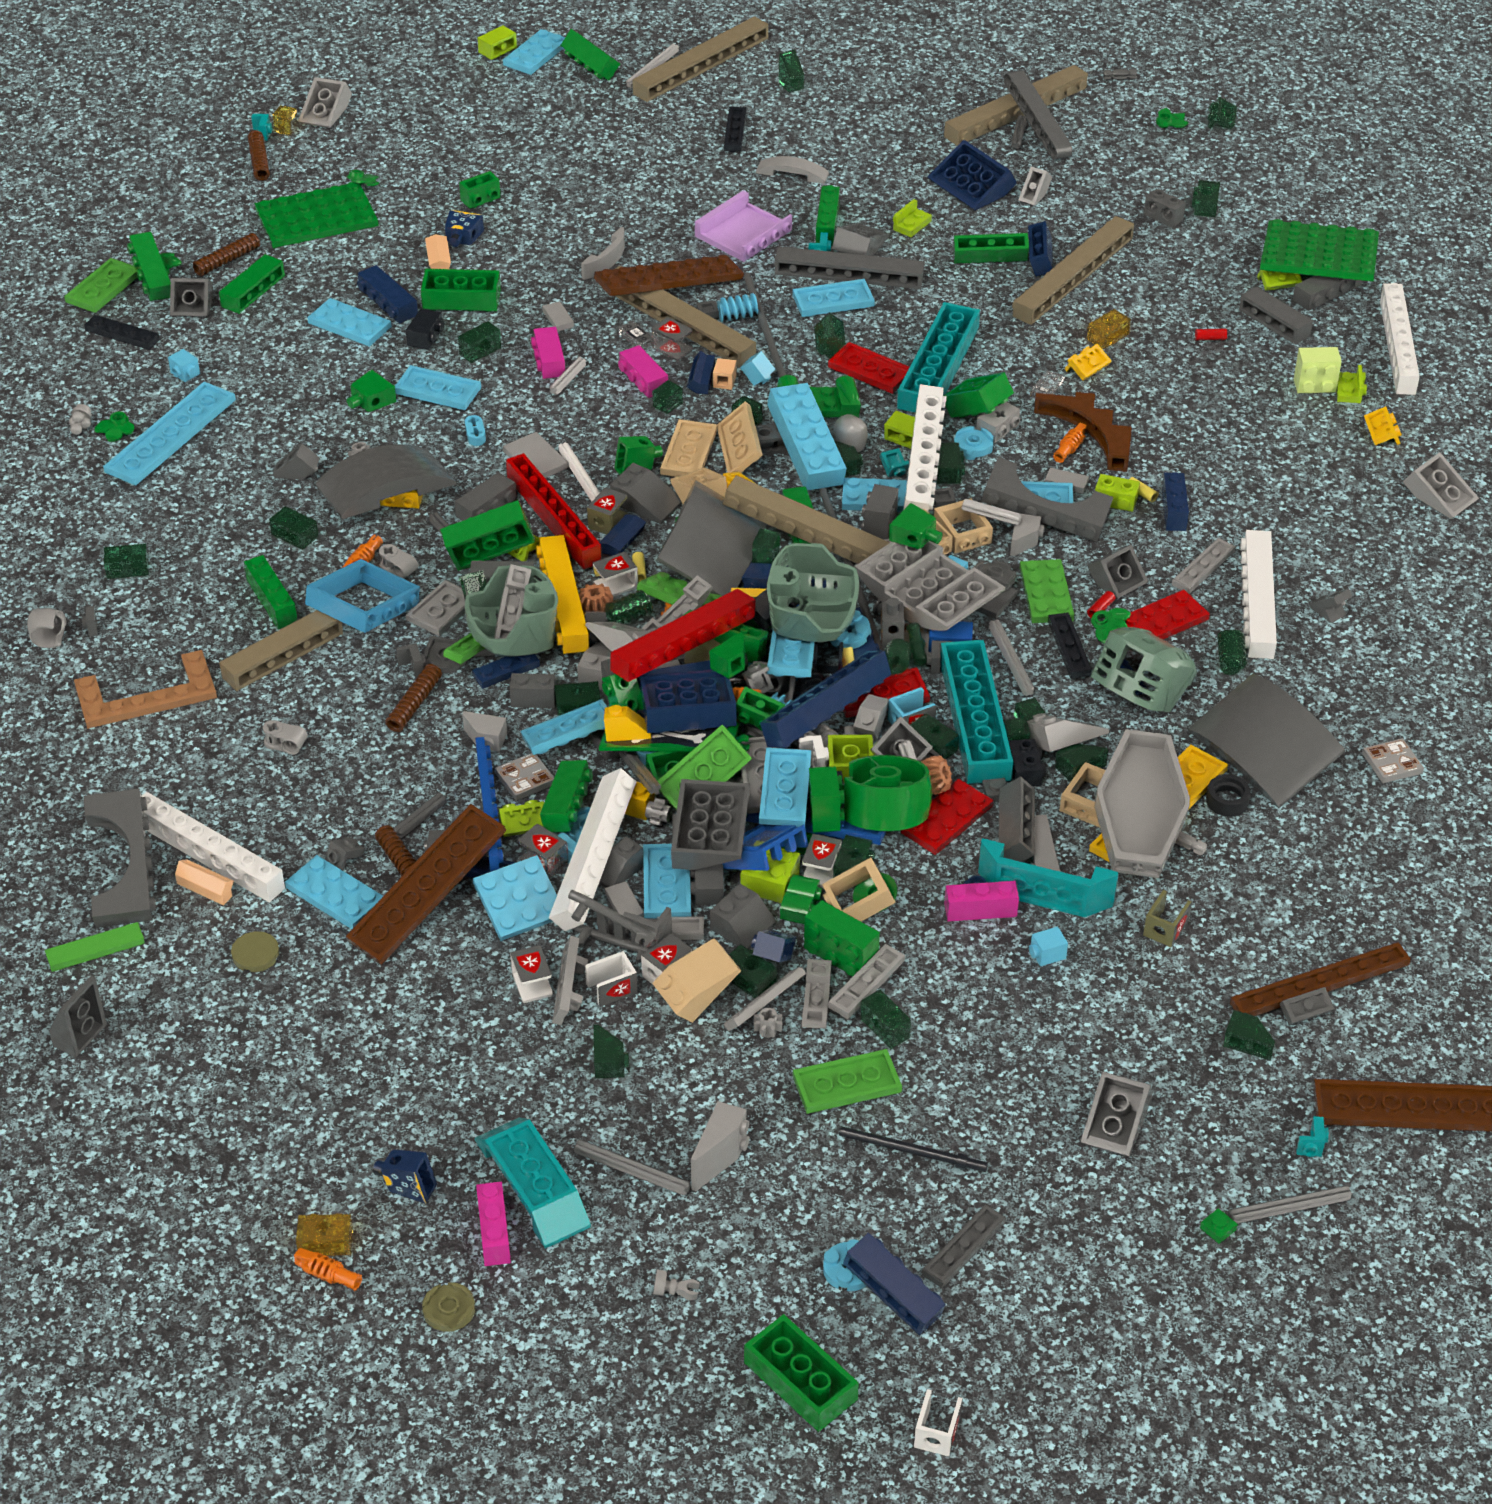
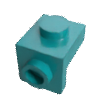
M252 114L253 130L262 132L264 140L268 141L269 134H272V123H270L269 114Z
M821 232L820 243H809L808 249L831 251V240H828V233Z
M900 448L882 452L879 456L888 477L894 475L895 477L902 476L909 468V460L904 461Z
M1313 1116L1310 1136H1299L1296 1148L1297 1155L1322 1157L1324 1145L1328 1143L1329 1129L1324 1127V1117Z

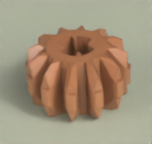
M594 582L593 585L586 584L585 588L580 589L579 598L583 613L586 611H611L613 595L609 587H605L603 583L596 585Z
M932 756L922 760L921 763L925 764L929 769L932 794L936 795L949 790L953 781L947 760L943 759L942 756Z

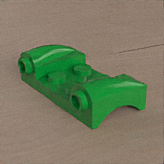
M784 375L779 378L777 387L798 384L797 378L792 375ZM841 376L837 378L835 387H810L823 417H841L850 414L859 418L861 403L855 380L852 377Z

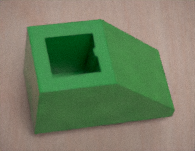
M738 633L709 651L710 667L713 671L729 679L745 670L746 651L744 633Z

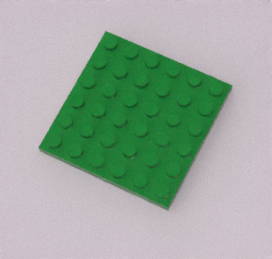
M1280 219L1269 220L1260 270L1374 281L1379 231L1371 228L1361 230L1351 226L1341 228L1337 225L1321 226L1318 223L1302 224L1299 221L1283 222Z

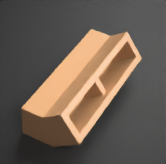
M435 234L425 238L430 268L449 269L451 260L447 236Z
M188 859L178 862L175 873L178 885L223 906L232 897L233 880Z

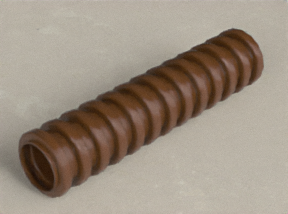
M253 130L248 134L255 179L264 181L270 175L262 132Z
M251 232L249 235H245L239 240L237 239L235 242L227 244L226 247L223 246L221 249L212 252V254L210 253L198 259V261H194L193 269L197 275L202 277L204 274H208L214 269L241 257V255L259 248L260 240L256 234Z
M427 664L389 714V717L386 718L385 723L390 730L394 732H401L442 677V671L434 664Z
M385 825L376 831V841L400 875L403 876L416 860L391 826Z

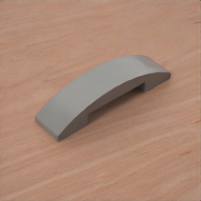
M776 156L761 160L756 169V173L773 176L776 170L807 175L808 182L825 184L829 175L828 170L814 162L790 156Z
M620 227L611 236L612 243L600 255L595 256L591 254L581 263L582 279L593 278L595 271L610 269L620 259L625 248L624 227Z
M510 564L500 603L494 639L507 638L520 618L525 586L529 584L531 569Z
M697 575L683 588V596L657 620L652 618L641 629L654 631L682 617L687 611L700 608L713 587Z
M807 960L802 1027L826 1029L831 960Z

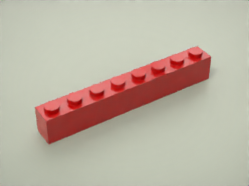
M522 453L506 459L507 478L515 482L517 491L555 536L564 535L567 550L580 567L584 570L592 567L593 562L601 560V544L529 458Z
M737 588L612 651L610 671L630 682L754 618L756 599Z

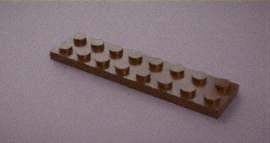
M718 255L716 257L653 263L652 265H637L636 267L628 268L620 267L619 269L612 270L603 269L602 271H595L594 279L610 296L741 280L743 279L744 272L727 255Z
M470 804L345 936L347 941L382 965L506 832L505 826Z
M1314 1079L1317 1117H1324V1125L1492 1131V1086Z

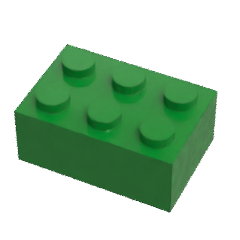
M1005 372L968 378L943 396H946L945 406L950 417L964 418L971 414L972 416H977L983 412L989 414L995 411V407L1006 403L1009 400L1008 397L1014 394V391Z
M823 900L805 916L804 949L824 960H831V965L840 968L850 976H854L879 951V931Z

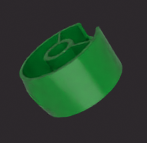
M896 755L867 756L849 762V777H844V784L842 783L841 789L844 790V819L856 827L874 831H898L922 824L928 818L932 801V783L928 767L915 759Z

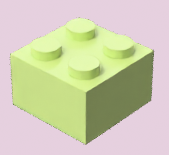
M1338 347L1299 348L1294 373L1297 393L1336 392L1342 362Z

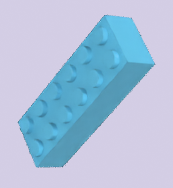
M808 383L770 388L767 406L803 487L806 486L808 491L843 485L847 468Z

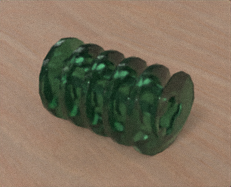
M637 590L635 593H630L628 596H623L621 599H616L605 605V613L609 622L624 624L625 619L627 623H630L632 620L631 616L637 620L639 619V614L644 617L646 616V611L649 614L653 613V605L650 598L642 590Z
M1224 630L1217 635L1220 669L1227 675H1235L1247 665L1245 636L1239 630Z
M893 639L888 642L884 651L891 674L902 673L909 666L912 653L911 646L903 639Z

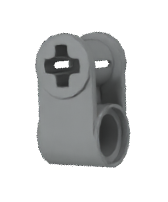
M386 544L379 549V554L382 557L380 567L403 579L413 573L419 566L417 560L411 554H407L395 545Z
M277 720L267 721L263 725V732L266 735L264 738L265 747L295 755L300 751L308 736L304 728Z

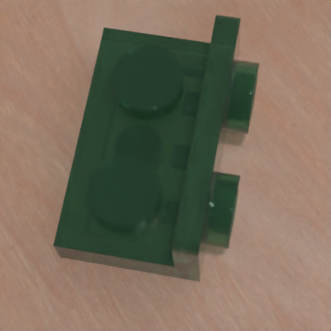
M1219 97L1216 102L1213 101L1208 109L1210 111L1207 117L1208 128L1211 129L1217 122L1220 126L1231 130L1235 125L1237 106Z

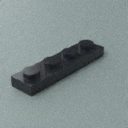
M729 106L724 151L741 152L747 107Z
M94 315L84 324L85 331L147 350H150L160 340L159 333L98 315Z
M1069 612L1048 615L1049 626L1069 677L1091 676L1092 668Z

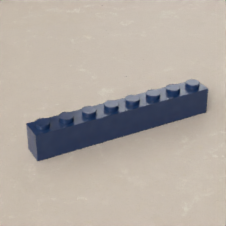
M867 651L760 722L767 747L782 749L790 747V743L803 738L806 732L816 729L818 724L831 719V715L844 710L845 706L849 703L856 702L859 696L869 693L871 688L884 683V679L892 675L885 651Z

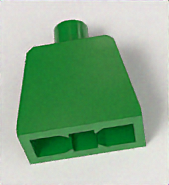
M370 370L351 384L352 396L347 398V404L351 409L361 406L367 412H372L396 402L395 386L375 371Z
M646 436L619 437L614 469L620 475L632 463L651 470L654 458L662 457V448L660 445L654 446Z
M912 503L893 520L889 529V541L916 549H922L928 541L939 544L943 536L942 532L936 530L935 516Z

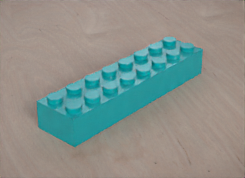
M947 302L942 304L898 389L897 409L916 413L920 384L944 388L943 395L947 393L979 329L980 309Z
M984 640L943 642L940 649V665L967 784L982 783L983 780L999 778L1011 781L1013 759Z

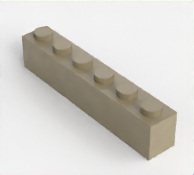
M316 610L219 662L222 678L234 690L238 691L342 635V622Z

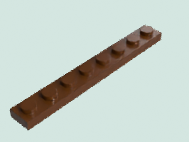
M1397 942L1232 996L1230 1004L1240 1019L1245 1020L1281 1008L1280 1003L1283 1000L1323 987L1329 992L1410 965L1411 958L1400 943Z

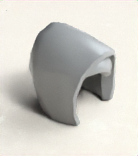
M846 414L841 416L835 422L833 428L835 443L842 450L858 453L864 450L868 437L866 423L854 415Z
M53 608L33 609L27 619V628L32 643L41 648L61 646L66 626L65 614Z

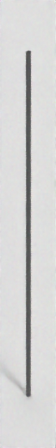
M746 272L743 277L749 294L754 293L758 304L757 317L780 378L786 375L752 277L749 272ZM827 488L818 489L827 515L837 519ZM843 558L844 564L854 567L853 561ZM859 581L858 603L862 614L866 615L874 635V643H878L879 649L882 651V643Z

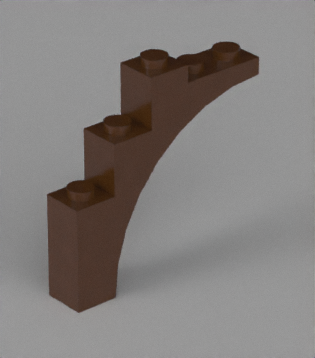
M1076 392L1075 396L1036 393L1034 413L1053 416L1074 425H1078L1080 422L1087 425L1085 431L1098 442L1104 451L1107 460V470L1127 472L1132 426L1112 425L1113 410L1094 408V393Z

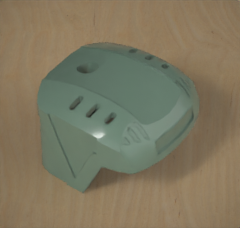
M795 543L785 546L775 557L767 581L770 619L774 632L784 637L803 641H835L851 624L859 595L857 569L848 564L838 562L824 544ZM812 579H815L814 587L811 586ZM824 580H826V588H823ZM792 602L799 604L795 608H791L788 605Z
M510 565L498 566L483 591L474 592L466 596L465 613L469 630L476 642L489 652L501 657H515L536 654L553 648L558 596L551 580L536 567L520 566L531 569L529 584L525 586L521 616L507 638L494 639L497 623L496 614L499 613ZM536 575V576L539 577L542 581L540 582L538 579L534 578L533 576Z
M1121 627L1109 632L1091 677L1104 687L1139 706L1152 711L1171 712L1186 688L1192 685L1197 669L1194 661L1185 650L1177 648L1157 637L1151 631L1135 627ZM1128 650L1144 656L1137 672L1120 668ZM1144 672H1151L1159 676L1160 680L1155 681L1144 676ZM1141 680L1155 686V690L1151 691L1139 685ZM1136 690L1149 695L1151 699L1147 701L1135 695Z

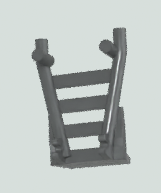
M571 890L568 895L569 899L579 903L571 916L573 920L579 922L587 908L594 910L597 914L598 930L584 924L572 928V930L580 933L577 937L579 938V948H582L588 937L637 952L636 961L641 962L642 954L669 934H672L671 908L666 907L655 923L628 912H624L621 915L574 890ZM608 919L614 923V935L609 934ZM625 928L631 931V939H625Z

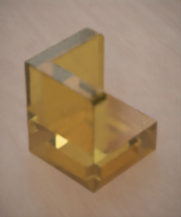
M282 105L277 108L273 113L274 130L276 133L286 135L292 133L291 120L297 115L296 108Z

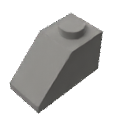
M1031 166L1018 201L1036 206L1047 193L1052 176L1045 170Z
M1021 514V522L1019 525H1014L1011 556L1020 554L1038 545L1039 537L1043 538L1044 525H1041V516Z
M870 694L866 697L859 707L853 725L856 734L872 735L874 740H878L888 709L889 699Z
M463 711L464 731L476 744V737H484L485 746L490 745V750L500 752L507 736L506 718Z

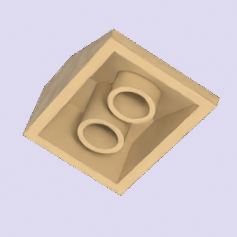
M713 938L669 965L652 984L676 1015L693 1023L741 972V969L719 942Z

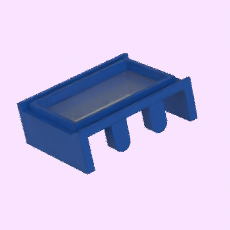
M763 824L755 826L744 833L741 859L723 863V868L769 870L767 850L770 849L772 860H781V847H785L787 852H795L796 847H808L804 824L796 827V825Z

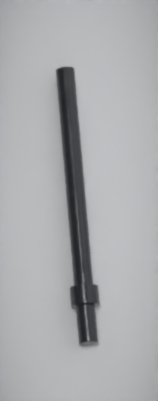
M841 1126L839 1136L954 1164L955 1168L963 1170L970 1168L986 1172L988 1162L969 1158V1155L963 1153L956 1155Z

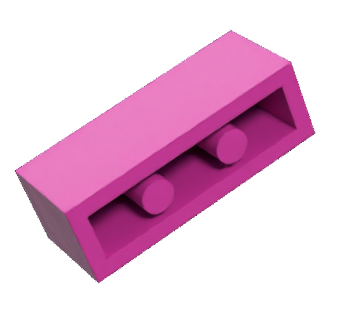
M556 326L534 329V337H531V346L534 351L537 371H541L543 379L559 377L565 371V360Z
M640 345L619 352V369L628 376L631 382L635 383L640 392H643L650 398L668 391V375Z
M1016 881L946 885L944 906L947 922L1017 917L1019 895Z
M502 1181L477 1184L484 1265L492 1266L511 1263Z

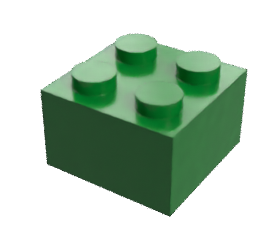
M836 766L809 768V804L813 832L840 831V822L844 821V808H840L844 804V790H839L842 789V775L837 776Z

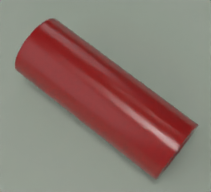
M1196 329L1195 340H1227V329Z
M1106 591L1087 610L1088 616L1092 618L1095 612L1106 610L1116 599L1114 593Z

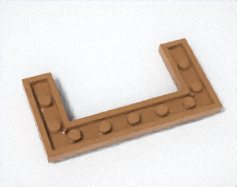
M199 650L181 655L189 683L103 703L96 675L75 679L74 683L87 729L217 698L203 651Z

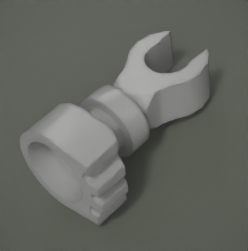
M657 1270L654 1295L664 1296V1291H668L671 1295L677 1293L687 1300L697 1299L698 1292L689 1291L688 1289H699L700 1283L694 1279L676 1282L677 1279L666 1281L667 1272Z

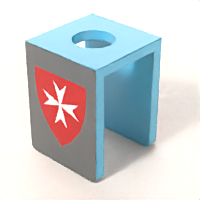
M920 687L889 699L888 720L893 724L901 716L918 732L935 725L937 706L935 703L923 707L924 690Z

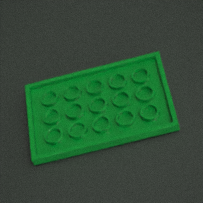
M355 182L254 203L255 210L272 248L379 226L378 219L360 183Z

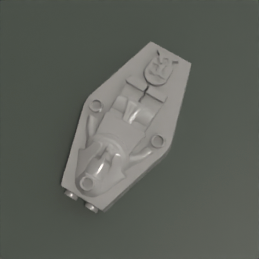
M1126 729L1098 785L1094 807L1113 871L1159 878L1186 820L1190 797L1171 735Z

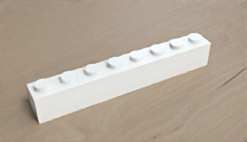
M1246 530L1245 538H1241L1240 550H1244L1241 553V564H1244L1242 565L1241 578H1245L1242 580V591L1245 592L1243 593L1242 605L1246 606L1243 608V620H1246L1244 621L1243 634H1247L1244 637V648L1248 649V657L1274 659L1277 641L1271 531Z
M621 768L604 775L601 779L549 915V919L564 931L580 926L585 922L589 908H587L579 922L573 920L571 916L579 903L569 899L568 895L571 890H574L592 899L594 898L636 785V781Z

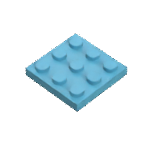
M538 855L473 878V885L500 941L553 922L549 919V915L557 894Z

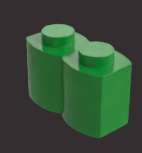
M793 874L781 903L780 919L805 924V916L816 906V902H820L822 899L823 888H820V880Z

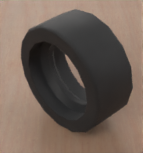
M1227 774L1216 776L1210 781L1207 788L1206 803L1213 812L1222 816L1232 817L1246 811L1250 800V787L1246 781L1235 775ZM1224 790L1232 791L1241 798L1225 800L1216 795V793Z

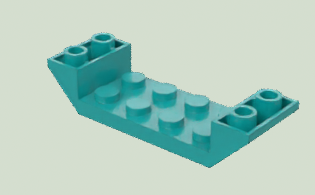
M982 838L979 875L986 880V883L1016 881L1019 901L1081 917H1087L1114 906L1119 872L1096 866L1092 878L1088 879L1003 858L1004 843Z
M519 1117L475 1137V1142L486 1158L492 1156L532 1217L533 1231L545 1249L591 1227L578 1190L530 1119Z

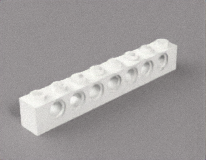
M1383 283L1380 305L1396 394L1416 395L1420 376L1403 285Z
M921 384L919 387L904 509L912 503L922 510L925 509L927 512L929 509L933 510L934 498L931 495L935 494L936 483L932 481L937 478L938 468H934V465L938 466L940 454L936 453V451H940L941 439H938V436L941 437L943 425L939 423L943 422L945 411L941 410V408H945L946 396H943L944 388Z
M145 792L142 795L147 800L148 810L144 811V817H148L149 830L146 831L233 880L238 885L269 903L285 889L283 873L280 868L152 794Z

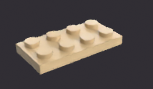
M745 401L717 424L727 473H743L747 467L762 456L751 406Z
M679 419L660 467V474L678 477L704 468L717 433V425Z

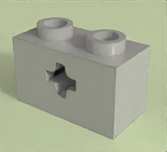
M1008 402L997 405L995 407L996 410L989 414L983 413L977 417L976 430L981 431V428H984L991 432L994 443L1005 437L1008 432L1016 428L1020 423V409Z

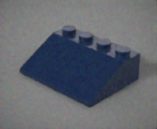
M963 140L927 176L930 181L974 211L1004 197L1017 184L1012 172L966 140Z
M713 670L639 676L647 733L682 732L691 729L705 730L707 728L720 727L721 725L725 728L736 726V701L730 678L728 679Z

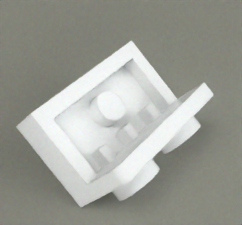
M821 735L799 738V750H811L812 767H828L829 752L827 747H823Z

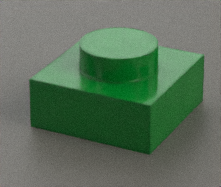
M1218 1208L1201 1222L1200 1229L1220 1244L1237 1230L1238 1224Z

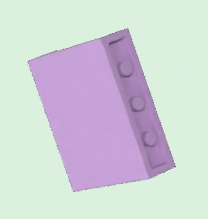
M744 190L695 221V237L743 262L792 231L791 214L780 219L750 204L749 193Z

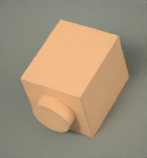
M717 358L713 370V388L732 390L737 376V360Z

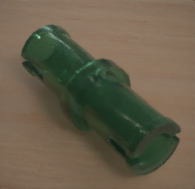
M911 623L906 627L910 640L908 646L912 650L914 664L916 666H923L927 663L924 649L926 646L925 640L921 636L920 625L918 623Z

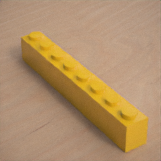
M564 535L539 537V546H536L539 568L551 580L558 596L555 623L557 645L562 646L563 654L585 652L589 648V634L585 626L586 622Z

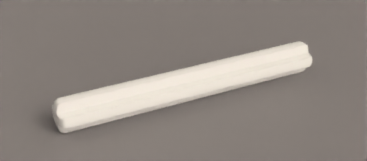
M566 442L559 444L560 454L568 461L571 471L590 500L593 501L600 493L569 444Z

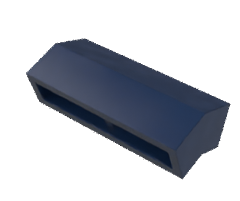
M700 351L694 357L687 388L697 394H708L715 367V355H707Z
M626 514L599 542L602 554L613 556L622 553L644 530L646 522L637 515Z

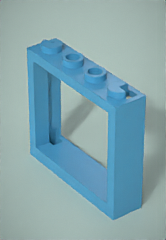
M360 559L307 585L305 604L366 633L415 607L420 600V586ZM362 582L393 598L368 611H364L335 597V595Z

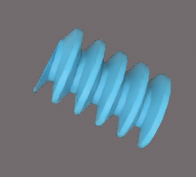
M751 293L749 297L744 294L742 299L739 295H736L735 299L729 296L727 301L724 297L720 299V302L717 301L721 322H723L724 316L730 321L731 315H734L736 320H738L739 314L742 315L743 319H745L746 313L749 314L750 318L753 317V312H756L758 315V304L754 293Z

